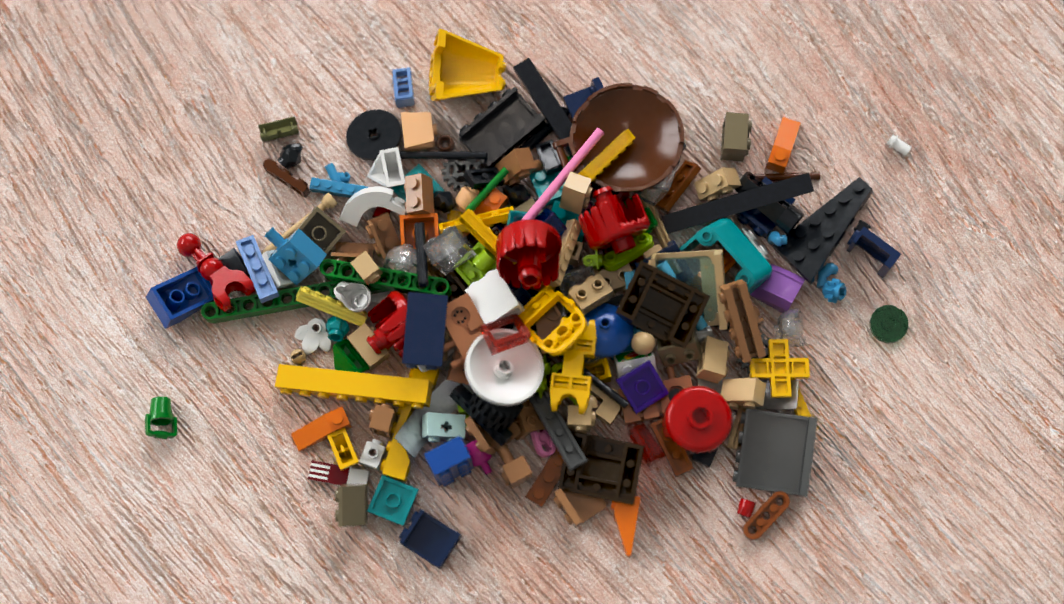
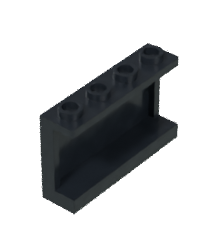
M514 87L512 90H506L500 100L493 101L484 113H479L470 125L466 124L463 126L459 133V139L470 152H487V159L478 160L485 168H493L513 149H517L545 123V118L541 113L537 114L519 95L518 89Z

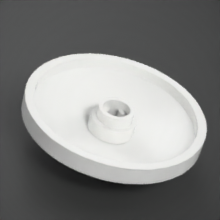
M494 329L480 335L470 346L465 358V375L473 391L483 400L499 406H513L528 400L537 391L544 375V362L538 347L526 335L511 329Z

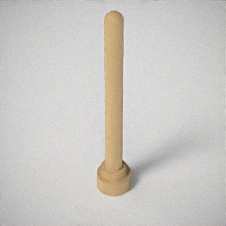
M328 192L323 196L322 203L317 207L324 211L326 208H334L338 203ZM309 213L281 236L284 239L290 237ZM271 243L262 251V254L265 251L276 250L277 247Z

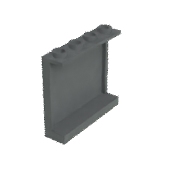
M746 408V412L741 414L740 422L744 424L743 431H739L738 443H741V451L736 452L735 459L739 466L738 470H734L733 482H736V486L774 492L782 491L788 494L807 497L818 418Z

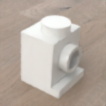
M372 439V442L367 441L359 459V464L379 471L386 452L383 442ZM376 450V455L370 456L369 452Z

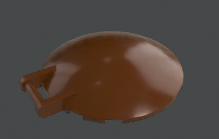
M619 83L604 87L590 95L574 115L570 137L552 143L554 150L557 151L562 168H564L568 164L564 148L570 147L572 156H574L597 128L604 132L602 138L573 171L578 174L623 131L629 129L635 136L633 144L629 147L626 146V150L622 154L619 153V157L614 161L612 160L611 165L607 168L604 167V171L600 175L597 174L595 176L596 179L592 182L601 187L610 186L616 192H638L659 184L675 169L684 147V128L680 115L674 105L660 95L658 91L645 85L643 87L632 85V83Z

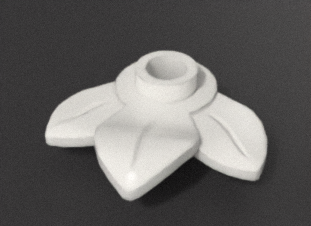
M320 318L310 320L308 325L300 326L295 333V338L302 340V349L306 355L313 353L318 347L326 352H329L332 340L328 338L329 333L326 331V323ZM315 324L319 325L318 331L313 329Z

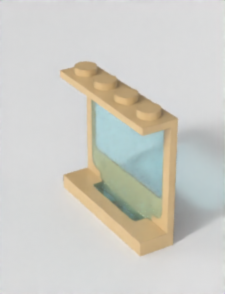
M723 249L653 253L651 260H648L649 265L657 268V265L667 260L678 280L710 296L702 313V317L708 324L707 326L719 325L720 330H727L729 322H726L723 311H726L725 305L721 304L718 293L721 292L719 286L725 284Z

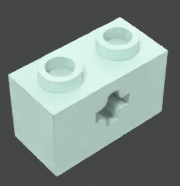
M427 412L422 415V439H428V442H440V440H447L448 442L458 436L464 439L465 415Z

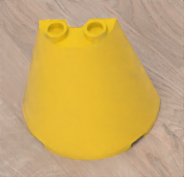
M438 29L433 44L436 47L431 54L429 69V95L433 96L431 97L432 101H442L504 90L505 79L502 78L501 74L505 72L506 62H503L502 54L444 29Z

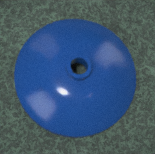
M604 303L584 315L588 325L589 320H595L597 335L595 356L597 357L616 356L627 349L631 343L634 328L615 313L618 306ZM606 322L608 325L603 326L602 323Z

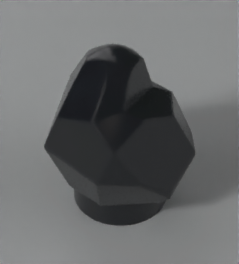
M294 143L284 146L278 162L288 170L301 162L300 153L303 149L302 145Z
M515 184L513 187L506 185L503 188L504 195L508 197V201L513 207L519 206L531 198V194L528 193L524 185Z
M436 191L433 194L434 208L436 210L446 213L455 208V199L450 191Z

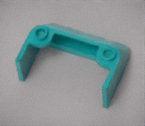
M721 218L702 228L679 248L681 252L692 251L699 244L709 247L719 241L742 267V270L736 274L735 281L740 279L745 281L749 295L770 278L773 272L770 263L729 218Z

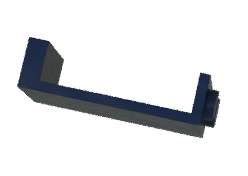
M408 292L402 363L406 364V368L418 369V365H426V369L437 370L438 366L442 367L448 295Z

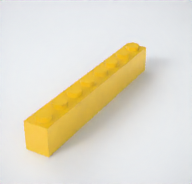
M279 364L275 387L280 390V393L292 395V392H295L304 397H310L313 394L318 395L317 397L322 399H329V396L341 401H348V398L355 399L359 403H367L368 400L374 401V404L381 405V403H393V406L396 407L412 405V408L423 409L424 407H430L433 384L430 380Z

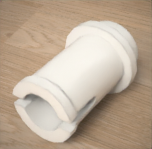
M892 135L886 143L889 145V148H894L903 156H906L912 146L900 140L898 135Z

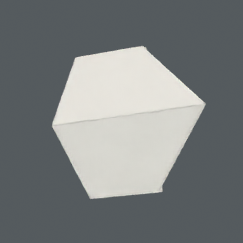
M399 148L380 150L367 177L387 188L404 185L405 177Z

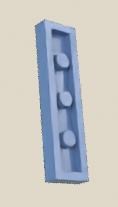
M254 235L235 241L260 302L264 303L279 297Z

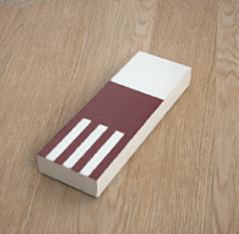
M312 460L308 480L336 486L343 484H367L370 472L350 467L340 470L339 465Z

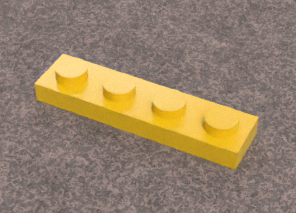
M510 206L477 214L476 216L490 228L497 223L507 224L509 210H514V208ZM457 219L439 223L441 237H453L463 231L469 233Z

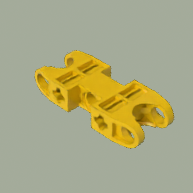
M562 317L560 324L568 317ZM589 320L587 330L582 337L568 350L560 354L564 355L562 373L552 372L550 384L551 410L554 412L558 411V406L567 397L577 400L579 414L584 415L591 395L592 377L583 376L585 358L595 359L597 344L595 320Z

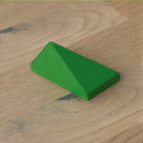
M348 339L333 345L335 370L363 373L370 369Z

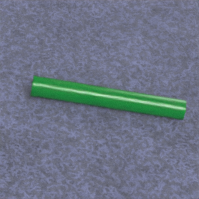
M503 167L465 210L469 208L474 211L509 171Z

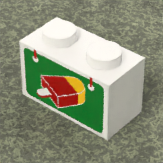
M630 350L613 356L618 378L647 360H650L657 372L653 351L647 355H640L634 350Z

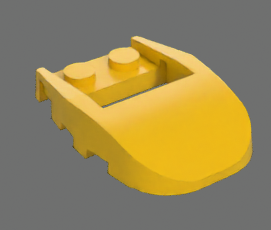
M550 285L545 286L524 306L525 311L515 317L520 322L521 328L529 339L551 356H558L568 350L582 337L588 327L584 315L578 309L575 302L571 298L565 297L560 291H553ZM559 301L571 315L542 340L530 327Z

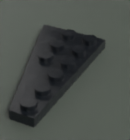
M860 177L795 227L788 235L786 234V245L777 246L774 244V250L812 285L815 276L822 270L825 261L831 256L845 235L846 229L853 223L854 217L873 193L872 188Z

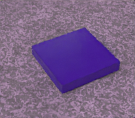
M647 360L616 380L635 414L669 394L650 360Z

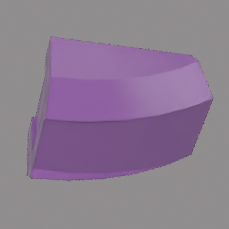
M770 264L773 269L771 277L750 295L786 315L805 279L791 271Z

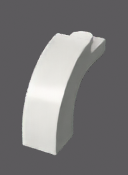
M380 186L368 187L355 193L346 202L339 220L357 227L364 212L373 207H384L400 215H405V200L399 197L393 198V189Z

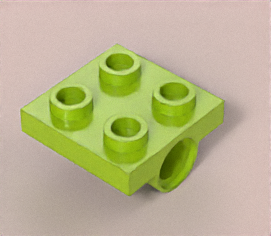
M478 242L453 268L470 286L473 282L482 279L487 272L496 269V258Z

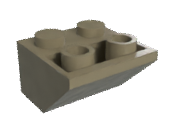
M343 484L339 486L338 490L335 491V502H338V510H335V522H338V527L366 525L368 523V484Z

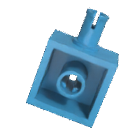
M272 227L264 236L277 247L268 260L295 285H298L317 269L327 256L300 229H297L290 237L284 239Z

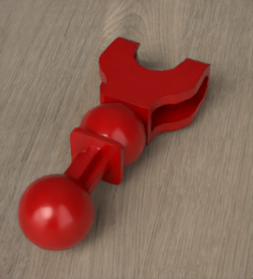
M186 233L179 237L177 241L179 253L185 257H193L197 261V269L204 279L211 282L214 302L221 310L226 312L232 308L230 298L228 297L231 292L241 291L246 296L255 292L253 282L243 271L228 269L219 259L214 258L212 252L206 255L201 250V241L198 236Z

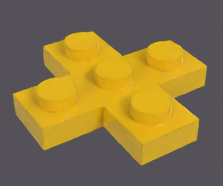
M769 339L767 341L768 358H751L752 361L749 362L750 378L770 379L771 398H791V379H808L810 377L809 358H789L788 339Z

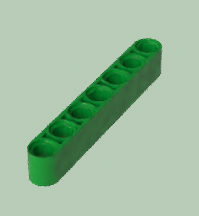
M325 259L320 264V272L330 281L359 283L370 288L399 291L405 294L413 292L448 295V298L452 294L448 281L439 277L428 276L429 286L419 289L418 275L416 273L380 268L383 273L380 275V279L375 283L367 285L350 262ZM329 267H334V270L331 273H326V270ZM347 270H353L350 276H345ZM390 276L388 282L382 283L383 277ZM402 280H409L407 285L400 286ZM440 286H446L444 292H437Z

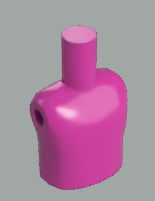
M475 439L465 446L471 456L473 466H481L485 475L492 472L487 462L491 459L492 455L485 452L482 453L475 444L477 440Z

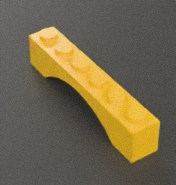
M419 367L418 369L411 368L409 378L430 380L433 384V392L440 373L439 368L426 372H421ZM412 405L398 408L399 420L393 424L392 433H394L392 441H388L386 447L388 455L386 459L382 460L380 466L382 475L405 483L410 471L411 462L407 450L394 437L412 415L415 409L412 408Z

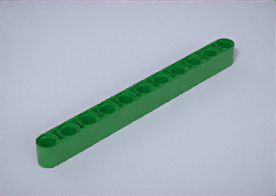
M385 276L382 278V280H386L388 282L390 276ZM406 279L400 286L407 285L409 280ZM329 281L306 285L313 291L322 292L323 290H329V296L338 300L334 294V288L340 282ZM300 287L278 290L279 297L271 299L273 303L269 307H265L264 303L260 302L258 295L255 294L230 299V305L235 307V310L230 314L221 310L215 302L203 305L201 313L207 322L220 323L311 306L296 301V295ZM368 287L371 294L389 292L388 290ZM286 296H291V302L283 303V299ZM248 303H254L251 310H245V306ZM215 309V315L208 317V311Z

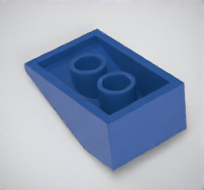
M197 267L150 288L146 296L147 301L165 329L201 310L206 303L214 301L211 283L202 277Z

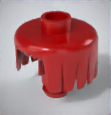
M606 186L593 192L592 198H595L597 202L591 208V216L586 210L584 211V217L580 214L578 221L590 249L599 251L612 247L616 255L636 247L634 237L647 231L650 227V221L638 194L635 193L632 196V200L630 198L626 199V208L624 202L619 203L617 196L612 194L611 191L613 189L610 186Z
M534 219L519 220L506 226L499 233L496 240V269L499 276L507 284H510L511 280V284L515 288H520L522 283V287L525 290H529L530 287L539 289L541 282H543L544 286H548L551 284V279L556 281L559 277V254L562 247L559 233L548 223Z
M399 291L390 292L383 301L368 312V317L371 316L370 320L372 323L380 321L375 325L374 335L368 336L366 341L377 355L382 354L381 351L386 348L388 350L393 346L396 352L400 351L399 357L403 359L408 301Z
M693 386L681 390L671 399L664 411L662 421L664 436L667 439L672 438L677 445L688 451L712 453L727 439L732 427V413L727 401L717 391L708 387Z

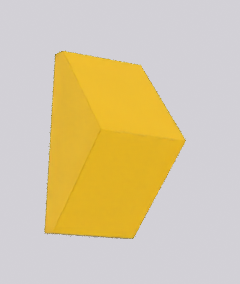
M607 358L585 366L587 370L602 382H611L612 376Z
M345 428L327 435L340 470L359 463Z

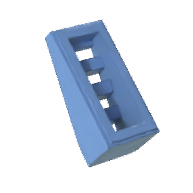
M411 68L392 70L396 107L414 106L415 99ZM408 76V78L397 79V77Z

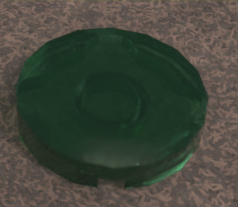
M883 305L877 308L869 321L872 335L878 341L884 343H895L901 340L909 327L905 312L893 305Z

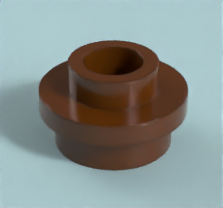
M442 135L437 139L436 148L438 151L451 152L454 149L455 143L451 136ZM444 142L449 144L447 147L442 146Z

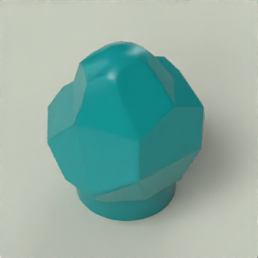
M335 316L327 320L328 338L335 342L342 341L350 330L347 321Z

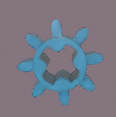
M832 278V281H827L822 288L824 298L832 303H837V300L841 301L847 292L845 284L841 283V280Z

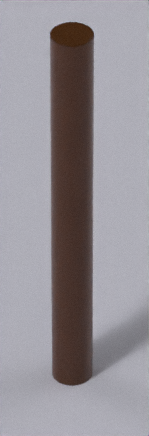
M808 172L811 180H820V172ZM806 173L754 175L761 181L765 176L771 181H782Z

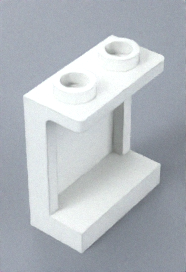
M497 269L487 272L482 279L473 282L465 290L485 325L490 330L499 329L525 311L509 285L499 276Z

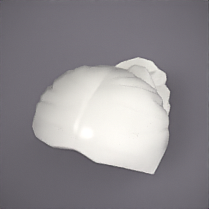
M341 281L334 288L336 298L353 312H362L371 303V291L363 284Z

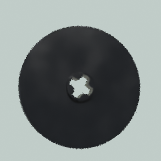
M379 109L369 110L358 115L350 123L346 133L347 145L351 152L358 158L367 161H375L380 150L398 147L402 137V129L397 118L390 112Z

